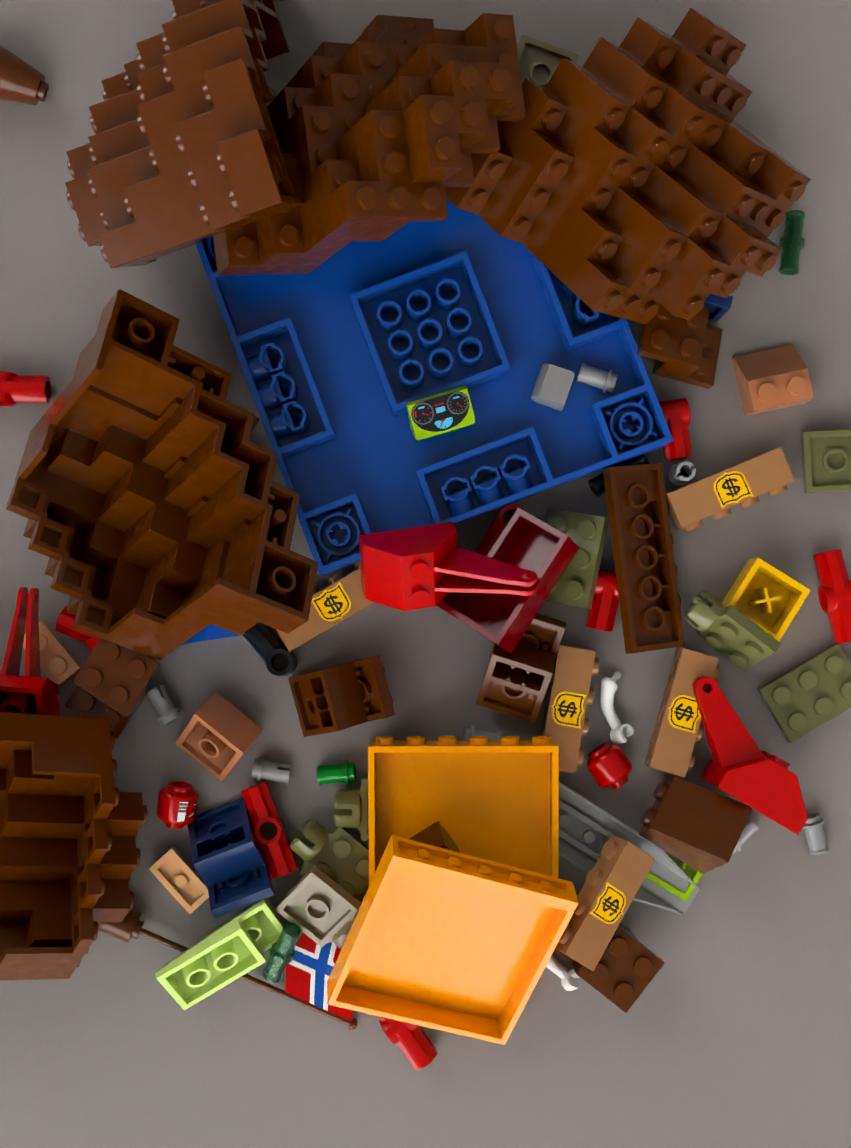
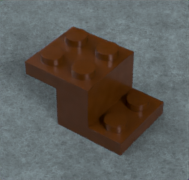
M660 305L657 314L647 324H642L637 355L655 359L652 374L706 389L714 385L722 329L707 325L710 308L703 307L690 321L673 316Z
M537 613L512 653L494 643L476 704L535 723L553 675L556 652L565 631L566 622Z
M101 638L73 679L72 683L77 685V688L65 706L84 718L109 719L110 732H114L115 739H118L147 696L146 693L151 690L152 687L148 683L161 663L148 655Z
M380 654L288 678L304 737L336 732L368 721L396 715Z
M621 922L594 971L555 949L557 953L573 965L579 977L625 1013L628 1012L665 964L660 957L639 942L633 932Z

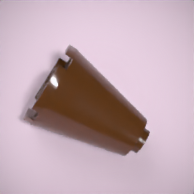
M0 45V99L36 105L39 100L44 102L49 89V84L45 83V76Z

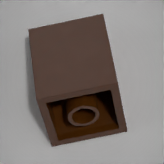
M677 776L666 782L661 781L654 791L653 797L656 800L652 808L649 807L641 818L640 823L643 824L639 835L702 874L727 864L752 808Z

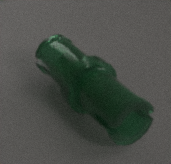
M790 210L785 214L784 235L780 238L779 246L782 248L779 273L784 275L799 273L800 251L805 243L804 238H802L805 212L800 210Z
M285 923L278 941L272 945L270 949L271 957L263 971V976L267 981L272 983L281 981L287 964L292 962L295 955L294 948L302 934V929L297 924Z

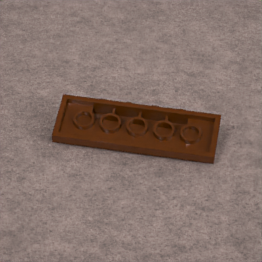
M662 463L604 468L603 476L626 654L685 646L680 610L681 598L677 587V567L674 563L673 536L670 532L669 506L666 501Z

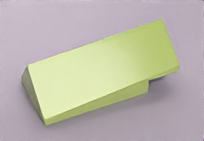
M266 898L251 904L163 965L155 973V976L182 1009L186 1010L265 963L266 960L263 952L288 938L289 934L274 910L275 908L270 899Z

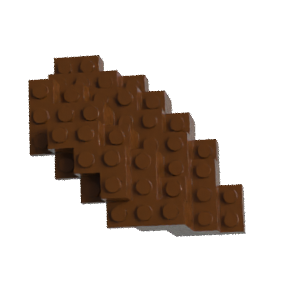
M172 0L175 11H172L173 20L162 24L164 33L136 43L139 50L137 60L124 64L125 72L101 81L104 87L102 91L104 101L89 107L92 114L90 123L95 135L88 137L90 143L66 152L69 158L67 162L68 169L74 179L65 182L68 189L66 193L68 203L76 211L80 222L78 230L82 239L87 242L88 246H100L101 254L104 260L110 264L111 268L146 265L155 262L156 258L205 242V238L306 204L304 197L296 196L266 106V103L272 101L263 73L270 70L267 60L290 52L274 0Z
M690 8L673 36L637 17L620 46L601 37L583 67L563 57L546 87L525 78L522 83L526 117L520 121H499L497 126L500 150L495 154L471 153L474 184L469 187L444 188L446 198L456 208L479 215L501 237L522 243L591 310L647 324L657 314L660 305L673 316L691 321L702 310L704 301L710 294L727 298L729 294L738 288L741 282L740 279L746 271L761 277L765 272L769 271L774 266L776 257L782 249L768 237L774 229L781 225L786 212L803 195L806 185L811 179L734 120L736 115L745 107L747 99L752 93L750 89L728 74L732 66L738 62L746 44L723 27Z
M482 13L465 30L434 28L433 19L377 15L353 44L323 42L267 107L296 196L304 197L306 204L214 235L213 241L218 275L309 274L351 241H384L410 221H443L448 218L444 187H469L474 184L471 153L495 154L500 150L497 120L520 121L526 117L513 15Z
M118 289L103 308L95 336L80 353L73 379L30 431L6 509L28 518L23 536L31 539L28 549L49 557L45 574L53 577L50 588L71 596L66 612L76 616L73 628L158 660L167 656L210 624L241 635L260 622L288 634L309 619L318 567L317 561L290 550L300 494L272 481L277 453L249 441L254 413L226 400L232 374L173 345L180 319Z
M0 712V980L69 979L76 967H79L83 956L88 953L92 942L97 939V922H122L127 913L133 908L134 894L132 891H129V881L131 874L136 867H139L141 852L139 848H136L135 839L142 824L146 823L148 810L147 806L143 805L142 792H120L117 787H114L117 762L115 759H112L115 735L114 732H110L109 719Z

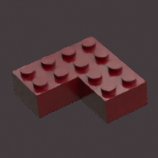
M518 508L487 557L535 572L537 574V592L530 596L449 592L436 606L504 650L512 653L579 547L568 535Z

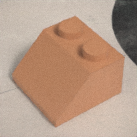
M793 345L732 358L745 417L802 405L814 399L808 368Z
M215 691L193 715L175 744L223 782L254 744L263 729L253 719L247 717L233 706L228 699Z

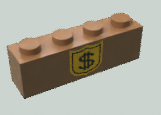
M776 448L666 494L669 515L675 529L685 527L686 532L703 526L702 519L711 515L714 520L732 514L730 508L735 505L741 504L742 509L760 502L759 495L769 492L770 497L787 491L786 484L795 481L782 448Z
M360 561L354 564L356 570L352 573L345 575L344 572H340L327 580L330 585L321 591L317 587L314 588L307 622L288 634L277 630L289 652L375 603L365 599L363 594Z
M559 645L556 652L541 735L550 736L551 741H557L559 746V771L576 774L577 766H582L584 758V748H580L582 736H587L589 718H585L587 705L592 706L594 688L590 687L592 675L596 676L598 673L599 658L595 657L596 651Z
M677 647L644 762L645 765L681 777H685L687 771L692 770L695 762V754L692 753L695 741H700L704 729L703 724H700L701 716L692 686L695 679L700 676H707L717 681L720 673V665H717L719 658ZM707 684L703 686V691L707 690Z
M611 835L609 841L603 845L601 855L595 866L586 876V882L577 896L579 904L555 949L594 971L655 859L628 840Z

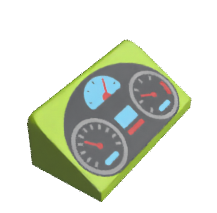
M466 386L406 403L410 428L416 440L436 436L475 423V416Z

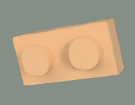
M40 621V668L51 681L60 687L76 674L82 666L45 621ZM26 634L24 635V643H23V648H24V649H25V644H26Z
M174 846L149 868L153 875L189 914L209 898L208 887L199 873Z

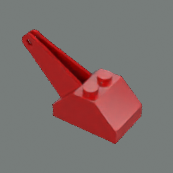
M452 522L359 535L362 591L365 599L401 611L434 607L449 592L495 593L530 596L537 592V574L535 572L458 547L457 531Z
M20 587L18 591L16 609L0 674V712L60 716L58 684L48 678L41 677L38 588H31L28 593L27 587ZM26 628L24 676H19Z
M707 676L696 678L692 686L713 758L712 761H709L700 777L798 835L808 818L798 777L787 770L790 764L764 750L760 751L714 679ZM707 684V690L703 691V686Z

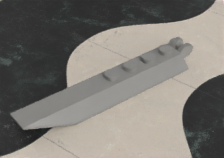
M559 782V856L588 874L595 866L601 855L603 845L609 841L611 835L628 840L655 859L648 871L649 873L685 893L690 883L696 886L686 902L645 877L633 900L684 915L699 892V887L663 849L640 836L639 832Z

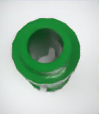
M345 760L344 764L318 765V784L345 782L346 785H350L351 782L356 781L355 763H349L348 760Z

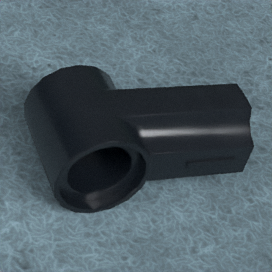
M259 622L241 636L242 640L261 659L271 674L288 676L295 671L297 667L295 654L289 652L285 645L265 624ZM280 654H285L289 660L288 667L283 671H279L274 663L275 658Z

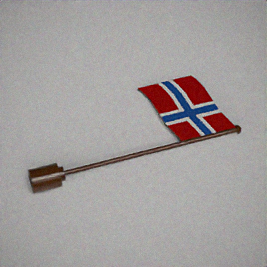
M133 909L127 913L122 922H97L98 930L127 943L131 937L137 939L139 934L180 952L188 949L142 928L144 925V921L140 920L142 913ZM296 926L293 928L286 958L285 990L248 974L240 977L243 980L349 1026V1030L357 1027V1020L354 1017L352 1019L353 1010L327 1004V981L341 949L331 942L323 947L319 946Z

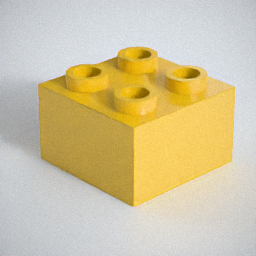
M759 557L748 559L723 599L722 604L723 607L732 605L773 638L780 641L811 590Z

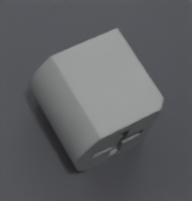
M542 364L531 399L538 404L562 411L575 376L573 371L552 364Z

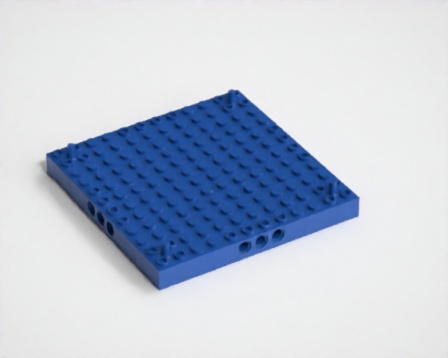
M447 198L448 218L445 220L410 221L384 241H351L309 274L218 275L213 236L205 238V242L196 244L273 452L277 453L276 460L286 487L300 494L297 516L313 559L318 562L317 569L320 575L360 561L359 535L447 522L457 525L670 444L673 441L672 435L642 357L637 355L638 347L627 319L591 310L522 243L501 237L479 215L456 208ZM582 362L605 371L612 369V373L618 374L613 391L602 393V389L576 382ZM542 364H552L573 371L575 375L562 411L538 404L531 399ZM466 386L475 416V423L436 436L416 440L410 428L406 403Z

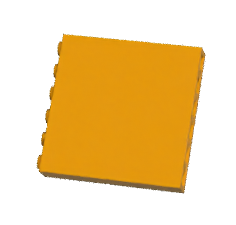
M543 735L533 736L532 741H520L519 736H501V741H488L487 736H470L469 741H457L456 736H439L438 741H425L424 736H408L406 741H394L393 736L375 737V741H370L368 745L369 885L391 835L409 839L438 821L453 839L461 853L559 878V746L557 741H551L550 736Z
M391 835L327 981V1004L505 1045L579 904L574 884L571 881Z

